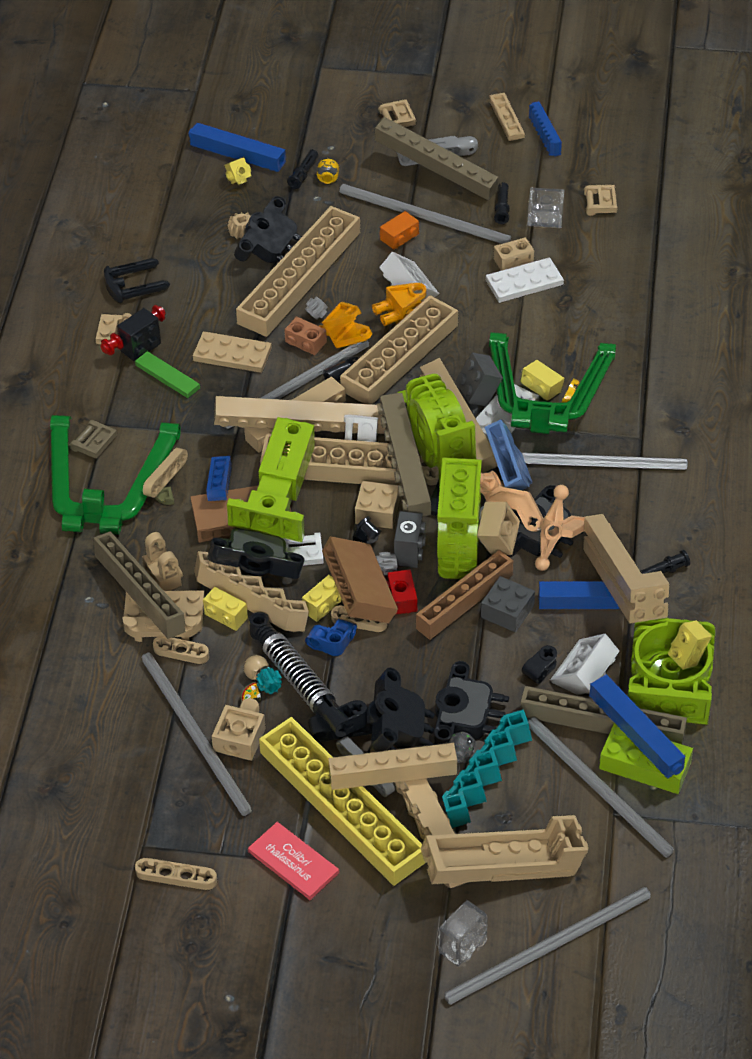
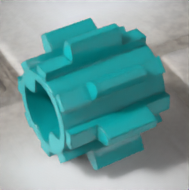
M267 667L257 674V685L260 691L264 690L265 693L272 694L281 688L282 677L278 670L274 671L273 668Z

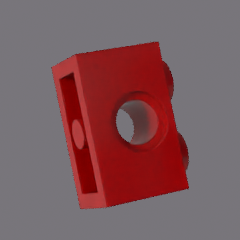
M411 569L388 572V581L386 582L398 608L396 615L417 612V595Z

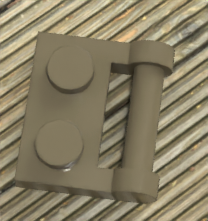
M90 420L77 439L71 441L69 448L74 452L79 451L97 459L117 436V430Z

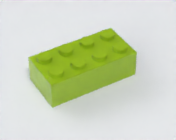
M614 723L601 752L599 769L679 794L691 765L693 748L672 742L685 755V763L681 773L667 779Z

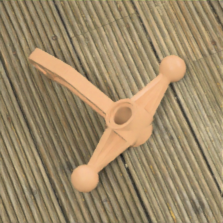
M494 471L481 473V493L487 502H507L511 509L517 511L527 530L532 532L541 530L540 522L543 516L530 492L506 488L503 481H500ZM532 517L538 519L536 526L530 525Z
M564 485L555 487V500L546 516L540 522L541 555L535 560V567L540 571H545L549 568L550 561L548 557L561 537L573 538L584 532V517L570 516L563 520V500L569 495V490Z

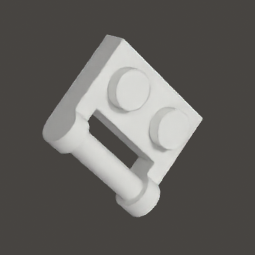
M344 416V422L346 423L345 440H352L353 423H358L357 441L377 442V417Z
M320 532L304 536L303 542L283 538L286 542V551L300 554L305 558L303 566L324 564ZM315 543V545L289 547V545Z

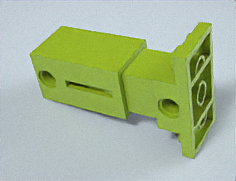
M277 417L259 468L257 491H251L248 502H244L241 499H228V526L303 542L304 515L298 512H290V504L292 500L297 501L315 447L314 425L307 422L294 421L289 418Z

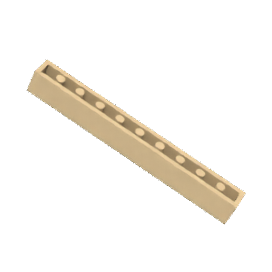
M216 396L214 425L222 427L274 428L277 417L312 424L316 432L331 431L336 433L345 432V415L377 417V434H384V430H386L382 428V414H378L377 405ZM353 423V434L358 433V423Z

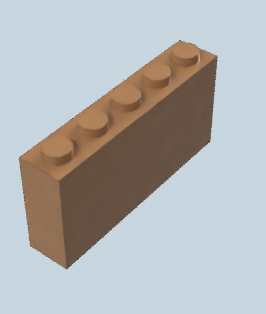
M258 486L228 490L227 500L208 501L207 494L190 496L198 542L211 541L213 538H230L231 531L235 527L228 526V499H241L244 502H248L251 491H257Z
M330 536L322 552L348 616L390 623L396 615L398 608L371 545Z

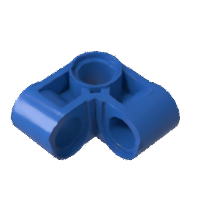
M340 618L331 628L315 625L306 637L305 642L314 650L325 652L331 656H339L354 638L357 625Z

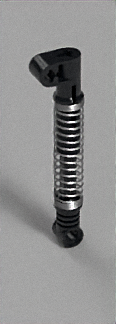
M256 612L249 617L250 636L262 644L265 654L278 667V670L281 671L297 693L300 694V697L303 698L315 714L322 717L338 737L348 735L366 726V703L354 700L338 706L334 695L317 677V674L307 665L286 637L272 627L269 623L268 615L263 612Z

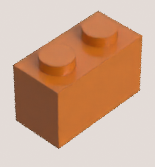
M406 211L380 226V240L392 249H396L419 234V221Z

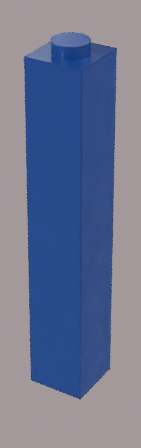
M196 123L189 130L188 136L192 146L237 160L244 157L247 163L279 172L286 163L285 149L200 123Z
M539 581V609H620L603 581Z
M607 674L590 683L589 696L667 779L682 772L685 755Z

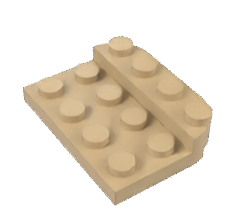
M164 591L184 613L185 632L175 637H181L182 640L189 641V637L195 635L198 631H202L204 591ZM126 592L123 617L124 631L138 642H142L143 637L165 636Z

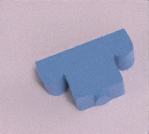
M502 419L484 427L504 486L516 490H524L530 487L529 485L532 484V480L524 457L514 444L512 434Z

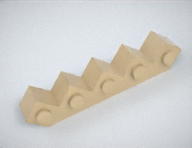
M198 551L194 569L197 582L211 590L216 587L247 603V610L253 613L263 612L267 614L269 622L285 631H305L309 614L306 601L286 600L283 589L264 588L260 576L242 575L240 567L213 563L207 558L208 552Z
M427 778L395 782L397 792L404 797L408 814L415 818L420 838L425 840V837L429 835L455 834L450 825V820L447 814H444L438 802L437 794L435 791H432ZM467 882L444 883V885L453 888Z

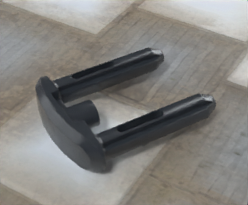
M154 258L111 268L107 265L104 268L106 289L110 296L118 303H123L125 299L166 290L170 283L161 280L121 290L120 288L125 287L123 277L113 278L155 268L159 261Z

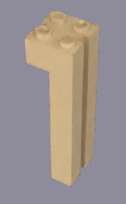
M603 514L584 517V531L588 536H584L583 550L629 624L668 618V603H664V599L669 597V582L663 573L658 571L642 574Z
M570 815L552 816L546 829L429 835L425 837L420 849L424 862L428 863L429 866L427 871L431 884L491 881L493 875L573 870L571 876H575L588 852V844L583 836H581L582 828L578 824L576 816ZM548 839L552 843L549 848V852L552 851L551 857H557V861L515 863L521 857L525 848H522L519 853H512L509 849H502L500 854L495 855L489 850H482L481 846L482 843ZM503 859V860H505L507 863H510V864H495V863H496L497 860Z

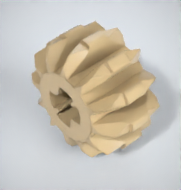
M242 212L241 214L235 213L234 216L230 217L228 229L231 236L239 239L245 235L244 229L251 216L249 212L246 214Z

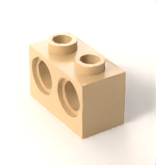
M526 237L494 246V260L501 271L534 262V249Z

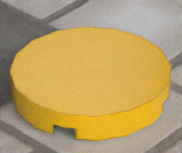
M573 378L561 403L571 400L576 390L574 384L578 386L579 380Z

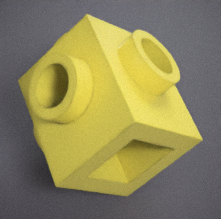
M244 157L224 165L227 171V179L232 184L236 182L238 185L247 182L246 178L251 177V168L246 163Z

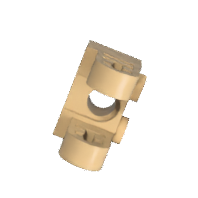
M159 532L149 534L145 539L147 555L142 556L144 569L163 591H171L182 586L181 577H183V574L178 565L177 558L173 552L166 551L165 540Z

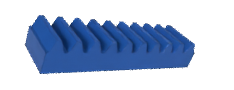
M540 101L533 102L529 105V119H531V123H533L535 130L538 131L544 147H547L546 150L549 151V156L561 155L562 141Z
M230 456L211 458L206 489L208 501L227 500L232 469Z

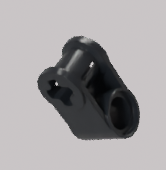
M368 516L356 526L353 541L371 545L378 540L382 530L380 528L377 529Z
M550 645L543 646L532 658L525 662L521 670L522 673L537 684L541 683L556 668V648Z

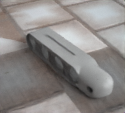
M449 136L430 139L431 142L458 156L471 155L478 148V141L472 136L460 138ZM396 152L401 165L419 164Z

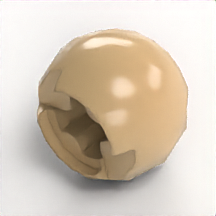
M250 656L245 661L244 672L249 679L257 680V674L262 669L269 667V664L262 656Z

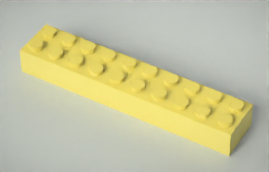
M292 717L259 738L260 753L393 886L425 864L420 849L422 843L363 786L332 790L328 758L333 757Z

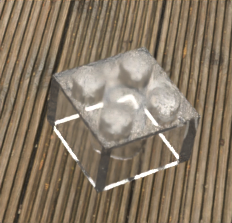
M530 188L527 226L562 228L564 189Z
M467 900L439 927L438 952L458 967L464 961L467 962L472 957L476 948L482 947L487 941L488 915Z

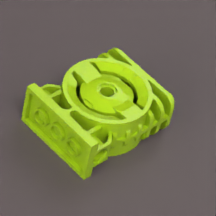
M434 373L409 381L406 385L407 413L417 449L429 468L437 466L440 488L442 458L476 459L475 424L473 421L466 422L456 396L451 390L446 389V385L441 377Z
M442 458L437 515L438 574L446 579H462L477 567L479 545L477 533L480 524V480L482 460Z
M662 618L635 623L631 658L632 677L629 680L628 697L640 709L686 717V723L708 725L712 698V687L708 682L711 679L713 668L715 626L706 621H698L712 637L697 666L682 670L668 655V652L671 648V643L679 632V627L685 622L692 621Z

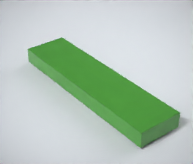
M148 351L135 360L137 367L186 398H189L200 389L198 382Z

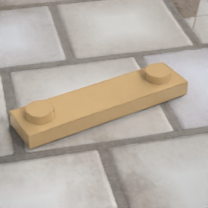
M505 93L490 95L489 101L508 140L525 138V133Z

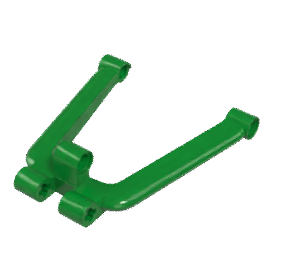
M490 333L489 348L491 358L503 377L496 389L499 405L505 412L512 414L511 427L530 429L531 425V432L533 433L567 432L568 421L578 419L585 414L612 361L615 360L616 344L600 343L596 356L570 401L566 403H551L521 399L515 392L508 354L509 337L505 333Z
M52 415L50 421L52 505L54 510L63 516L62 531L83 532L84 524L87 522L100 523V534L111 531L113 535H120L123 521L137 516L148 497L143 494L145 481L169 456L176 440L180 439V424L161 422L159 436L124 502L119 505H105L104 490L84 488L82 503L74 502L70 499L69 429L72 417Z

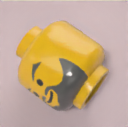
M332 159L321 160L317 168V178L325 184L335 182L339 174L338 163Z

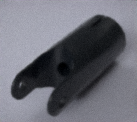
M354 356L323 370L325 380L332 376L337 382L340 381V375L358 360V357Z

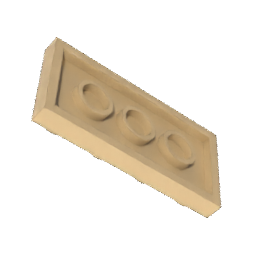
M203 331L193 354V361L262 373L271 352L272 343Z
M548 839L482 843L481 846L482 850H489L495 855L500 854L502 849H509L512 853H519L524 848L520 858L515 863L557 861V857H551L552 851L549 852V848L552 843ZM499 859V860L496 861L495 864H510V863H507V862H506L505 860H503V859ZM573 870L493 875L491 882L569 877Z

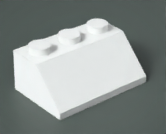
M392 252L380 266L384 273L383 276L392 283L391 286L410 283L424 284L426 286V296L421 301H424L429 295L436 297L439 294L416 263L410 259ZM416 290V291H414V293H416V294H419V293L422 292V290Z
M606 634L579 639L550 681L574 694H589L590 683L606 674L605 671L614 663L619 650Z

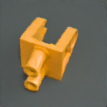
M410 283L386 287V298L379 303L372 304L373 313L378 315L385 311L388 312L380 316L383 326L393 322L398 324L414 310L413 308L422 303L421 300L426 296V286L422 283ZM416 290H422L419 294L414 293Z
M340 302L323 320V325L319 326L326 329V335L330 336L336 348L360 343L372 336L369 326L354 322L356 316L361 314L359 307L345 302Z

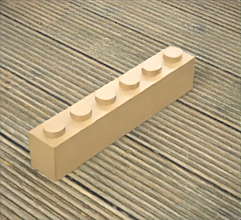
M331 376L292 400L343 403L346 401L345 388ZM245 427V441L259 453L263 450L265 435L272 434L274 428Z
M454 743L328 758L332 790L457 775V756Z

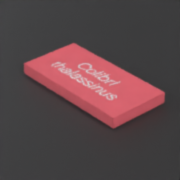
M276 822L248 847V852L309 900L339 874V869L279 822Z

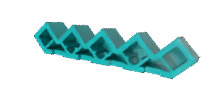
M524 710L506 714L501 718L499 726L496 730L493 729L485 739V744L481 750H477L469 760V765L465 771L462 770L453 781L454 785L443 794L445 810L452 828L471 823L467 807L487 802L483 786L502 781L499 766L517 761L514 745L532 741L529 723Z

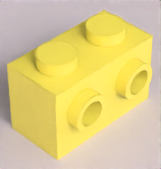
M536 360L523 368L520 383L548 401L561 393L564 378Z
M330 575L326 576L302 597V601H306L309 611L308 616L316 622L342 601L333 577Z
M216 587L203 599L204 614L235 631L248 619L247 603Z
M697 620L685 622L679 627V632L671 643L668 655L682 670L695 667L700 661L712 635Z

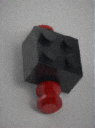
M154 305L152 312L145 308L136 312L117 325L118 335L112 333L109 340H101V350L111 356L115 353L114 349L117 348L135 362L144 353L150 352L161 344L159 321L163 322L165 320V310L161 306Z

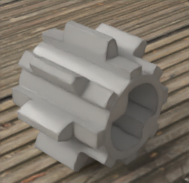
M317 296L314 299L311 298L306 303L307 307L305 310L316 320L319 317L323 318L327 313L326 309L328 306Z
M387 551L380 552L379 556H376L384 576L388 572L397 571L395 554H390Z

